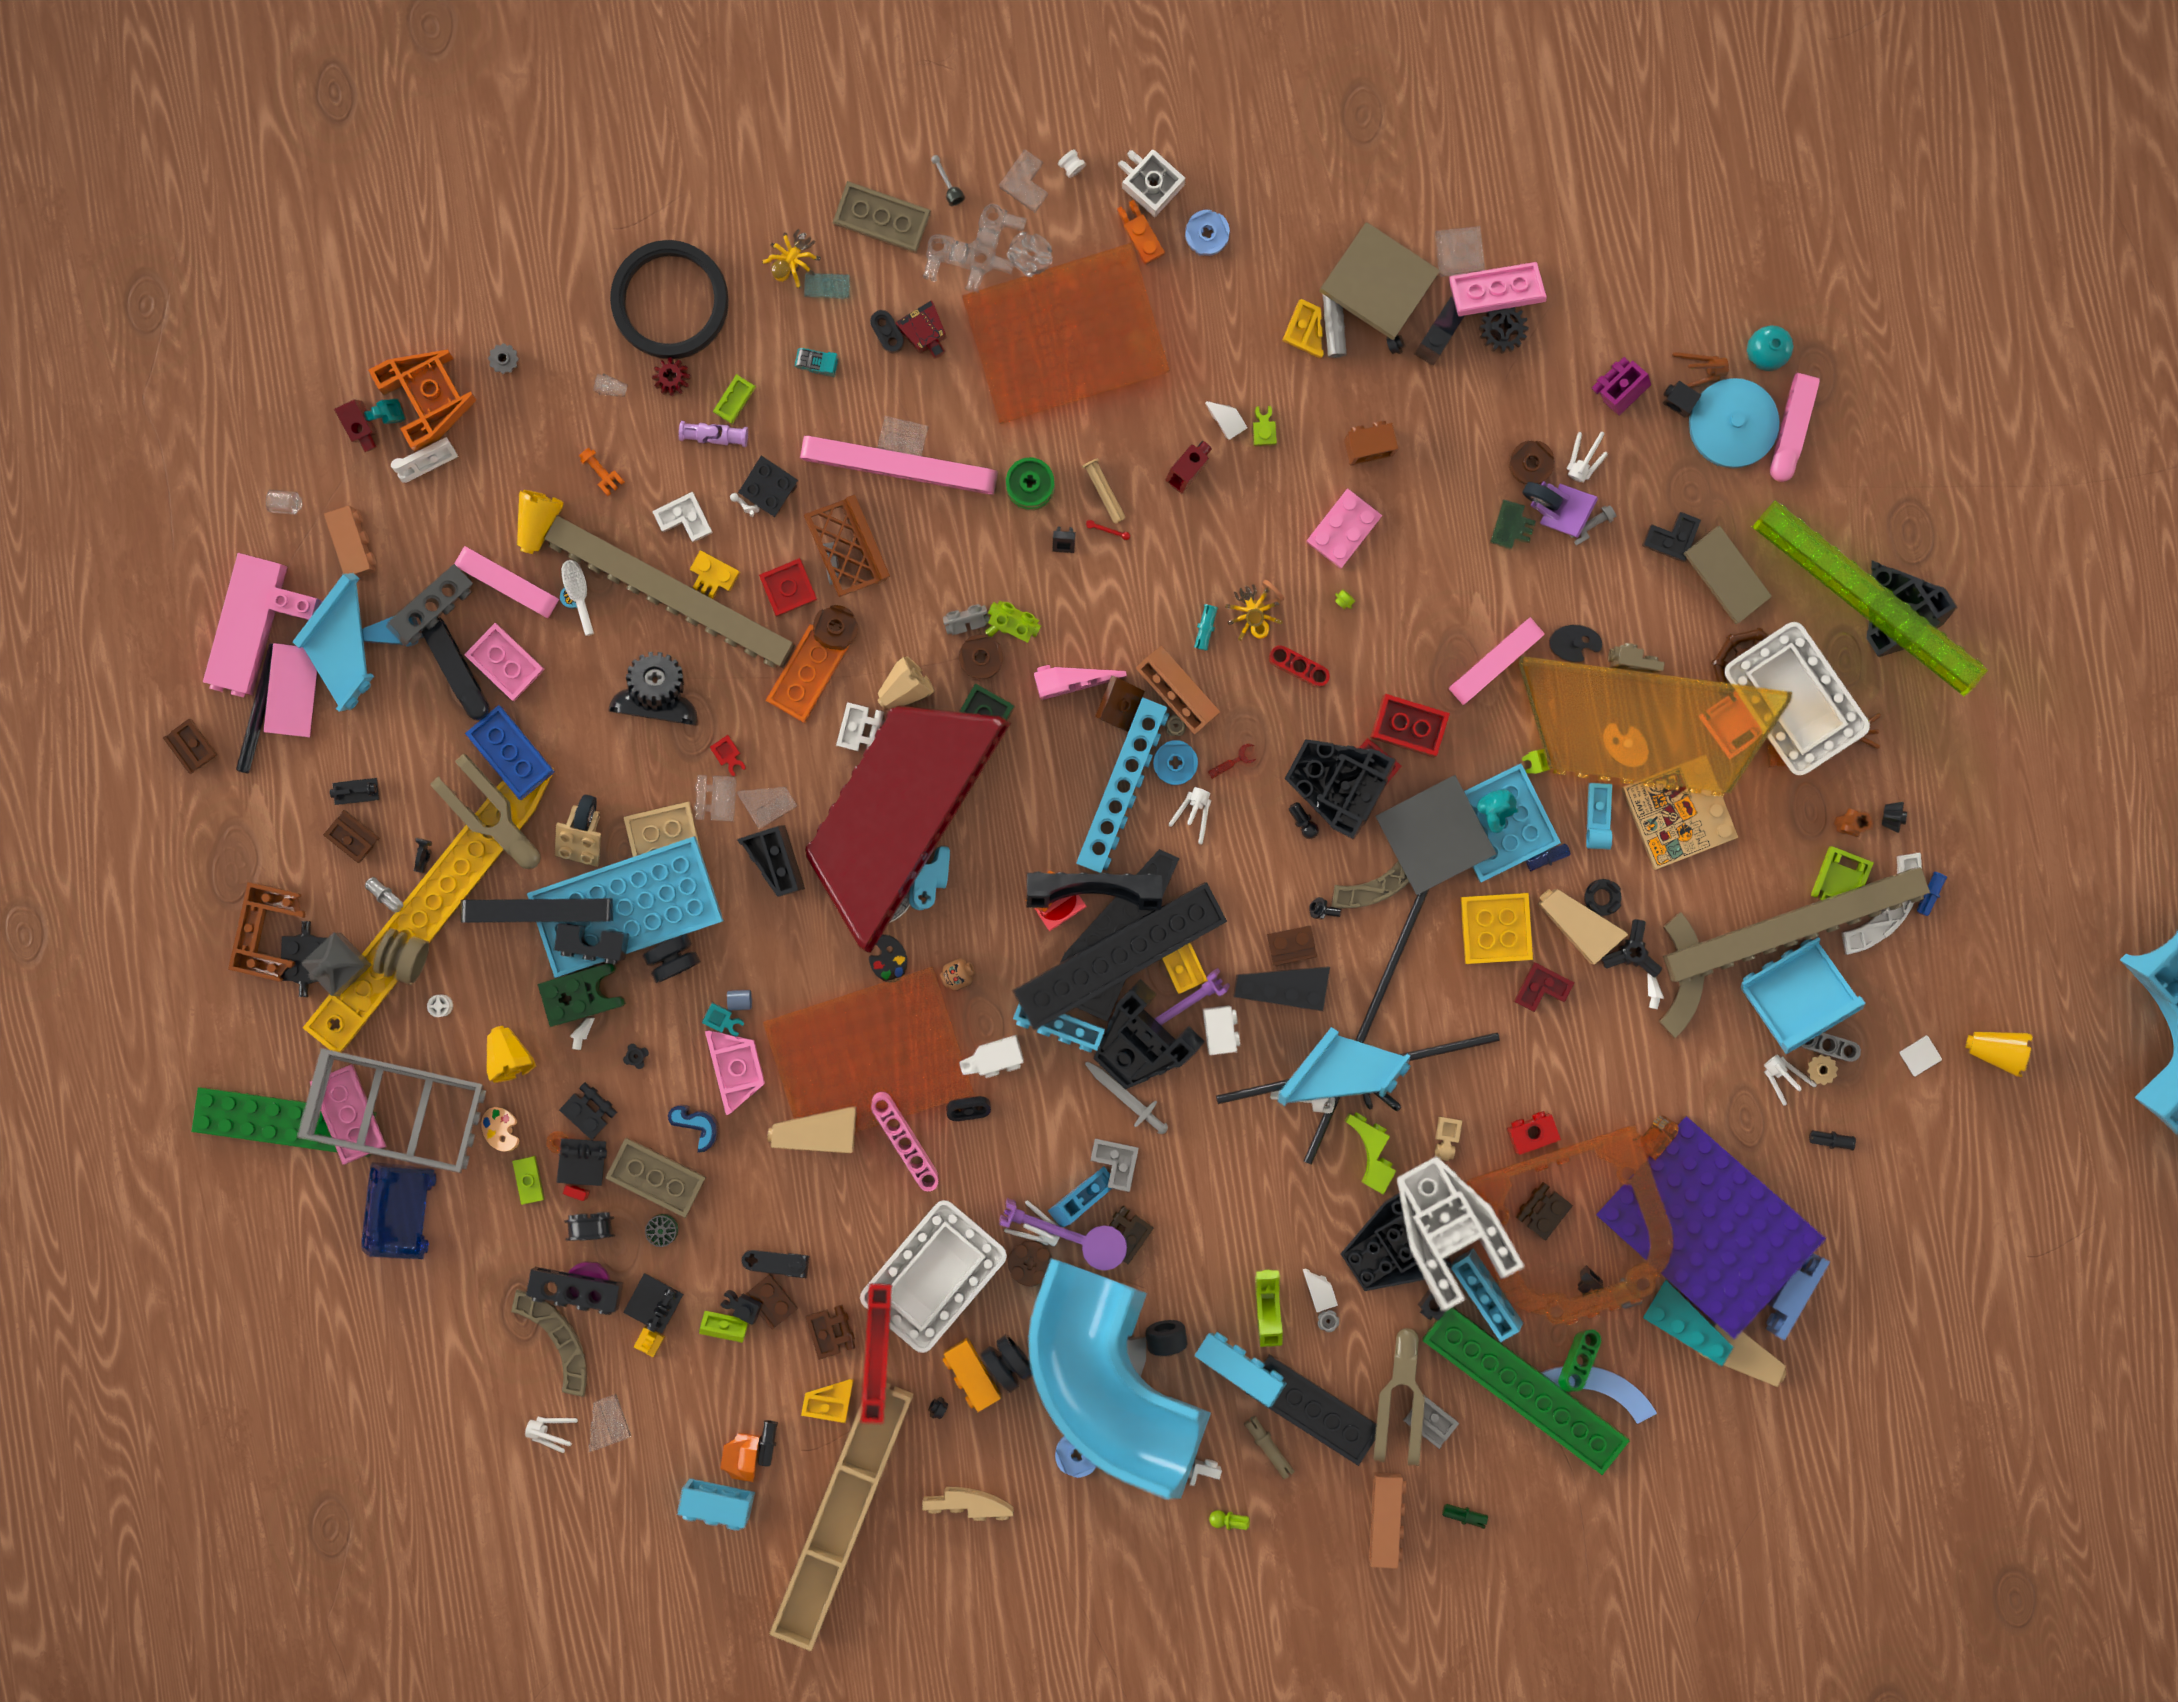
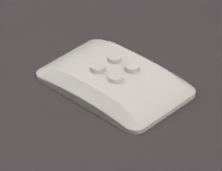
M1791 622L1786 624L1726 665L1725 676L1793 774H1807L1866 735L1869 731L1868 719L1800 623Z
M942 1200L930 1210L869 1283L892 1284L890 1329L913 1349L924 1353L935 1345L1005 1262L1007 1254L1002 1245L954 1204ZM869 1283L860 1294L861 1303L867 1309Z

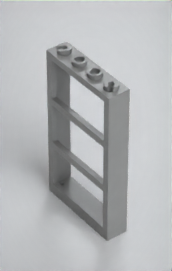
M321 1048L297 1137L462 1173V1169H467L470 1156H466L468 1147H472L475 1134H472L474 1125L478 1126L481 1112H477L479 1103H484L486 1090H483L484 1086L482 1084ZM334 1060L376 1069L357 1143L314 1134ZM384 1071L425 1080L406 1154L364 1145ZM433 1082L475 1091L456 1165L414 1156Z

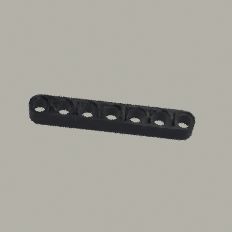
M613 899L460 900L461 923L613 921Z

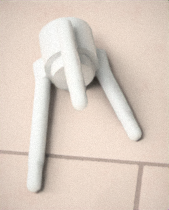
M1581 432L1577 434L1572 457L1567 467V470L1570 471L1568 473L1569 477L1581 483H1584L1585 479L1589 480L1591 474L1608 455L1607 452H1604L1589 469L1590 465L1588 463L1600 444L1604 432L1599 434L1585 460H1578L1575 463L1582 437Z
M1194 787L1193 792H1188L1186 799L1173 816L1169 826H1173L1189 802L1193 809L1187 822L1188 825L1192 824L1197 810L1202 809L1204 806L1199 835V844H1203L1208 809L1211 800H1209L1211 793Z
M1777 1054L1764 1064V1067L1767 1069L1764 1073L1770 1079L1784 1106L1787 1105V1102L1774 1075L1777 1078L1783 1075L1798 1091H1801L1802 1088L1786 1072L1788 1069L1811 1086H1817L1810 1078L1788 1063L1783 1056L1780 1058Z
M1028 1200L1025 1201V1204L1040 1218L1058 1226L1056 1222L1049 1219ZM1024 1224L1023 1227L1039 1234V1237L1008 1228L1004 1229L1005 1233L1037 1241L1046 1246L1048 1244L1055 1246L1060 1238L1057 1235L1028 1224Z
M538 1416L536 1421L529 1420L525 1437L564 1453V1448L547 1440L566 1446H571V1442L547 1434L548 1426L544 1425V1423H577L578 1419L542 1418Z

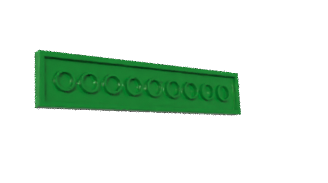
M1453 1306L1446 1310L1439 1321L1436 1320L1422 1338L1423 1342L1601 1475L1606 1472L1630 1442L1628 1437L1568 1392L1563 1391L1560 1386Z

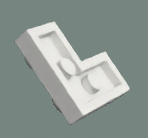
M693 492L652 511L662 532L683 523L692 542L713 533Z

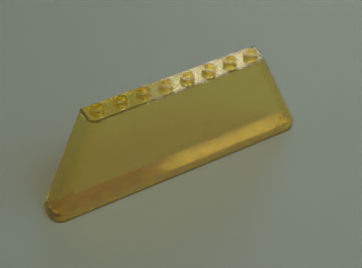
M1520 656L1519 659L1520 672L1548 767L1553 769V774L1566 775L1567 771L1576 772L1575 777L1589 778V774L1598 775V780L1611 781L1612 777L1621 778L1620 783L1634 785V780L1643 781V786L1655 788L1657 783L1666 784L1665 789L1679 791L1680 786L1687 787L1688 792L1702 794V790H1709L1713 796L1724 797L1725 793L1732 792L1792 698V692L1524 656Z

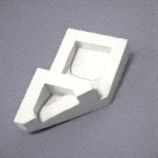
M1209 401L1205 402L1211 415L1217 421L1228 440L1247 429L1236 408Z
M1306 1268L1303 1269L1316 1312L1338 1306L1332 1285L1327 1281L1326 1277L1313 1274Z

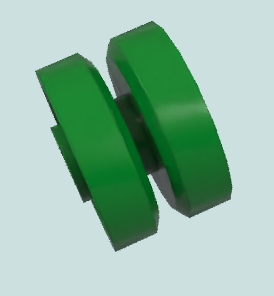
M1033 457L1022 458L1010 467L1006 476V489L1011 502L1027 511L1038 510L1048 504L1053 497L1055 485L1054 475L1045 462ZM1030 481L1035 484H1032V488L1027 487V483Z

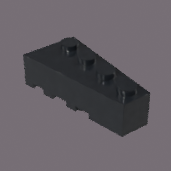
M1330 967L1236 974L1233 997L1323 1011Z

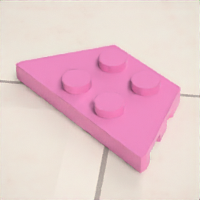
M709 1030L705 1031L725 1113L728 1115L765 1084L755 1040Z

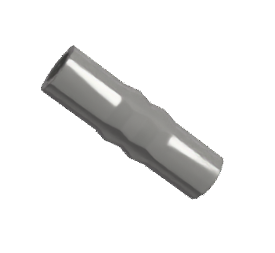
M1323 295L1328 357H1344L1347 355L1343 307Z

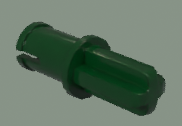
M1446 1504L1443 1507L1442 1515L1444 1517L1461 1521L1463 1525L1467 1523L1485 1529V1525H1487L1488 1515L1471 1511L1468 1507L1463 1509L1450 1504Z

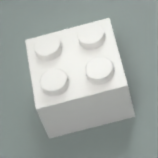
M1229 1005L1203 1008L1209 1055L1237 1052L1236 1046H1240L1239 1033L1234 1032L1233 1025L1237 1024L1236 1010H1231Z

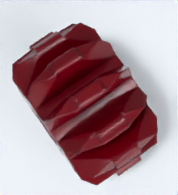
M668 358V364L661 360L660 364L662 367H654V370L659 373L652 375V379L657 381L654 386L656 389L661 388L663 395L669 391L670 396L674 397L675 390L682 394L683 390L680 387H689V384L684 380L691 379L690 374L686 373L688 367L686 365L682 366V361L679 359L674 363L672 358ZM673 373L676 378H673V381L670 382L667 376L670 377L669 374Z

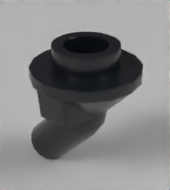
M1321 897L1313 900L1309 906L1310 916L1314 919H1324L1325 915L1341 916L1340 908L1327 907V901Z

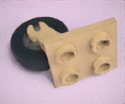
M583 795L578 806L573 805L567 824L557 822L555 856L598 867L601 833L595 832L600 818V812L596 811V797Z

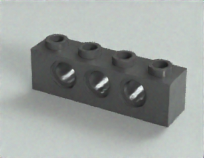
M453 564L389 620L386 627L404 646L410 642L415 644L423 636L421 632L425 628L432 629L439 622L437 618L442 613L445 615L449 614L456 607L454 603L459 598L463 601L472 593L470 589L473 583ZM450 588L454 595L447 597L442 593V589ZM433 602L436 604L437 610L429 611L425 604ZM417 617L421 624L413 626L410 624L409 618Z

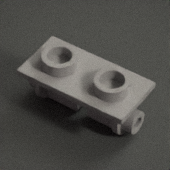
M980 604L970 606L968 610L962 612L958 610L951 611L946 614L947 616L943 617L944 625H947L945 626L947 635L952 634V636L966 632L965 623H970L971 630L985 627L989 622L986 606H981Z

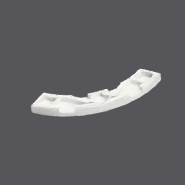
M1921 853L1896 856L1897 874L1912 868H1922ZM1908 900L1902 902L1903 907L1890 910L1889 907L1882 909V914L1875 916L1866 924L1850 931L1841 932L1845 954L1863 951L1890 936L1905 920L1914 903Z

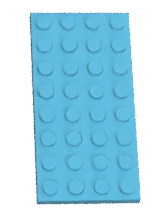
M691 837L527 893L528 899H613V921L536 922L555 978L602 963L605 959L596 957V961L582 959L583 955L574 954V957L561 956V951L554 950L559 923L586 926L585 939L592 946H595L600 941L602 930L629 933L626 954L724 921L696 837Z

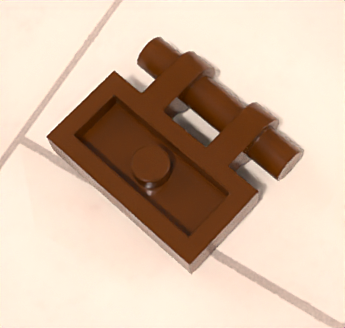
M843 1305L834 1307L836 1316L831 1318L828 1309L806 1316L818 1360L839 1354L841 1351L838 1344L845 1343L847 1350L855 1348L853 1341L855 1339L854 1333L850 1331L847 1322L849 1317L847 1312H844ZM839 1323L842 1335L836 1337L833 1325Z

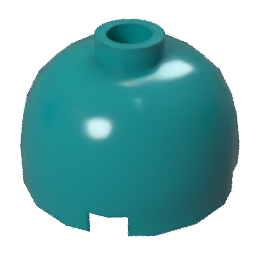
M1770 325L1760 328L1748 341L1747 354L1749 360L1753 361L1760 370H1778L1792 356L1794 348L1792 337L1788 331L1780 326Z

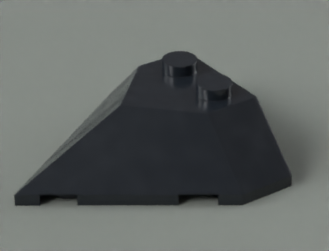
M1872 560V580L1870 582L1868 607L1869 625L1866 638L1878 657L1908 648L1944 625L1958 608L1945 588Z

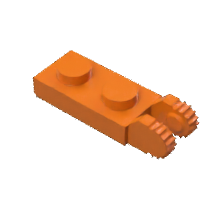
M1132 200L1129 202V206L1136 216L1135 219L1129 221L1126 211L1122 207L1117 208V211L1124 223L1127 234L1146 265L1164 255L1165 252L1144 214H1141L1137 204Z

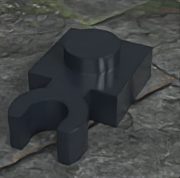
M732 1290L724 1293V1296L728 1297L730 1302L724 1300L721 1306L724 1309H734L733 1316L753 1325L757 1320L762 1303L745 1294L738 1297Z

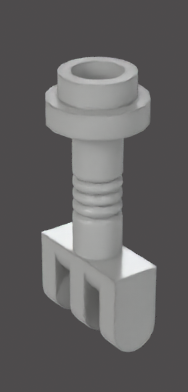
M1610 505L1601 507L1602 513L1585 523L1580 533L1581 538L1574 542L1576 546L1590 538L1587 531L1606 520L1609 523L1614 521L1613 518L1617 516Z

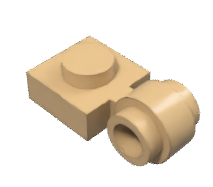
M1439 1117L1435 1139L1443 1140V1142L1436 1144L1435 1157H1439L1440 1160L1444 1161L1454 1159L1455 1146H1452L1451 1142L1459 1143L1462 1120Z

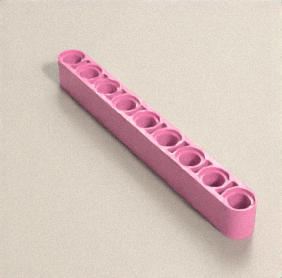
M804 436L800 459L809 462L985 494H994L998 471L988 468L811 436Z

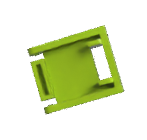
M1830 846L1811 896L1817 898L1819 892L1822 891L1819 899L1824 900L1864 886L1874 862ZM1843 856L1858 862L1857 869L1853 870L1838 864L1841 857Z

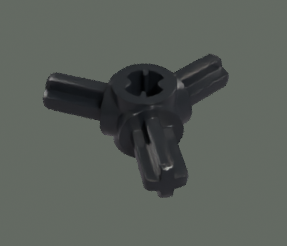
M1634 919L1632 921L1630 938L1625 940V945L1620 946V950L1601 958L1605 969L1625 963L1626 965L1633 964L1635 967L1639 965L1654 978L1660 974L1662 967L1648 956L1649 951L1645 949L1646 943L1642 942L1646 925L1645 921ZM1631 948L1638 949V951H1635L1638 952L1637 956H1630L1632 953L1629 952Z

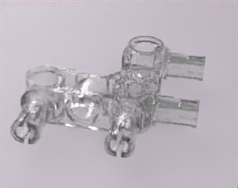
M989 204L984 208L980 216L978 235L973 243L967 244L956 241L954 237L946 235H933L928 241L926 252L928 261L922 277L927 280L930 277L931 281H936L940 264L943 262L969 269L971 272L965 289L971 292L973 287V293H979L983 275H986L988 271L994 269L1012 274L1015 261L997 257L995 254L1002 228L1008 227L1024 232L1027 218L1008 214L1006 209H1002L996 204ZM991 212H996L999 215L998 219L994 221L989 220L987 216ZM935 243H942L944 245L941 251L932 249ZM981 254L985 255L987 260L984 263H978L975 261V258Z

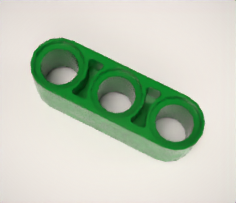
M1596 1330L1580 1331L1575 1335L1558 1380L1559 1386L1563 1391L1574 1392L1584 1388L1601 1345V1336ZM1586 1335H1588L1591 1340L1589 1346L1585 1342ZM1578 1356H1581L1583 1360L1582 1366L1577 1363ZM1570 1376L1575 1380L1573 1387L1569 1383Z

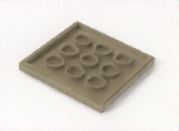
M1366 222L1319 292L1394 340L1440 270Z

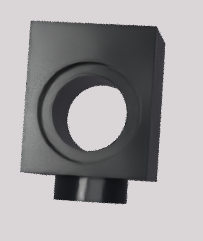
M1678 381L1674 386L1670 384L1663 395L1666 398L1663 404L1685 418L1690 414L1701 394Z
M1429 1289L1418 1303L1422 1309L1420 1313L1430 1321L1432 1318L1439 1321L1446 1310L1442 1311L1440 1307L1430 1309L1429 1303L1435 1298Z

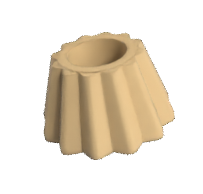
M1821 1054L1818 1057H1813L1812 1061L1808 1063L1809 1068L1807 1072L1809 1073V1078L1814 1080L1815 1084L1821 1083L1826 1085L1827 1082L1832 1083L1833 1078L1837 1077L1836 1071L1838 1067L1835 1066L1836 1061L1831 1060L1830 1056L1824 1057ZM1821 1066L1825 1067L1823 1074L1819 1071Z

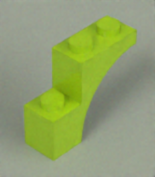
M1355 1112L1354 1116L1348 1113L1344 1121L1359 1133L1366 1148L1367 1166L1362 1182L1384 1194L1396 1173V1170L1392 1168L1393 1163L1382 1157L1380 1161L1377 1160L1390 1137L1385 1134L1387 1129L1376 1123L1374 1126L1366 1123L1367 1118Z

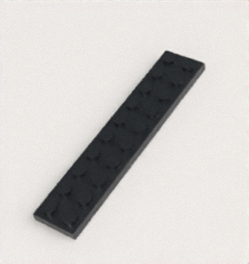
M1204 882L1161 906V910L1152 911L1012 991L1032 1029L1036 1030L1226 923L1227 920L1208 883Z

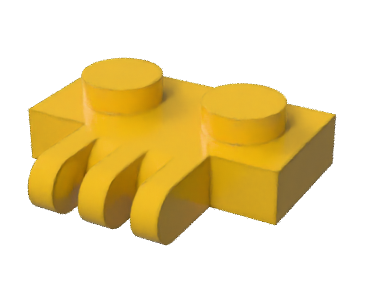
M701 550L690 568L692 572L699 575L693 585V589L697 591L700 585L703 584L704 586L700 593L705 595L710 588L711 591L708 597L711 599L714 598L719 587L730 592L740 574L738 570Z

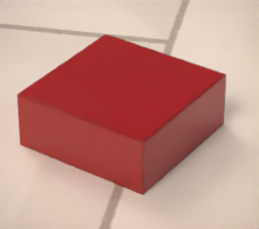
M567 1184L562 1194L585 1201L588 1199L590 1190L573 1184Z

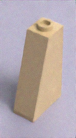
M1548 889L1539 897L1541 901L1538 903V906L1590 964H1596L1628 935L1624 930L1558 889L1553 891Z
M857 1106L775 1123L768 1130V1142H771L772 1148L853 1153Z
M1712 1319L1710 1320V1324L1734 1347L1724 1364L1725 1366L1778 1387L1779 1382H1783L1786 1376V1366L1744 1332H1741L1733 1339Z

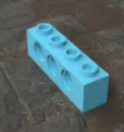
M1474 1248L1456 1258L1452 1263V1271L1500 1342L1518 1333L1523 1325V1321Z

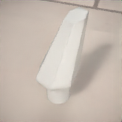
M1647 973L1648 996H1651L1649 1008L1658 1009L1660 999H1664L1657 978Z
M585 1018L570 1035L571 1038H574L572 1049L581 1050L582 1041L587 1039L595 1018Z

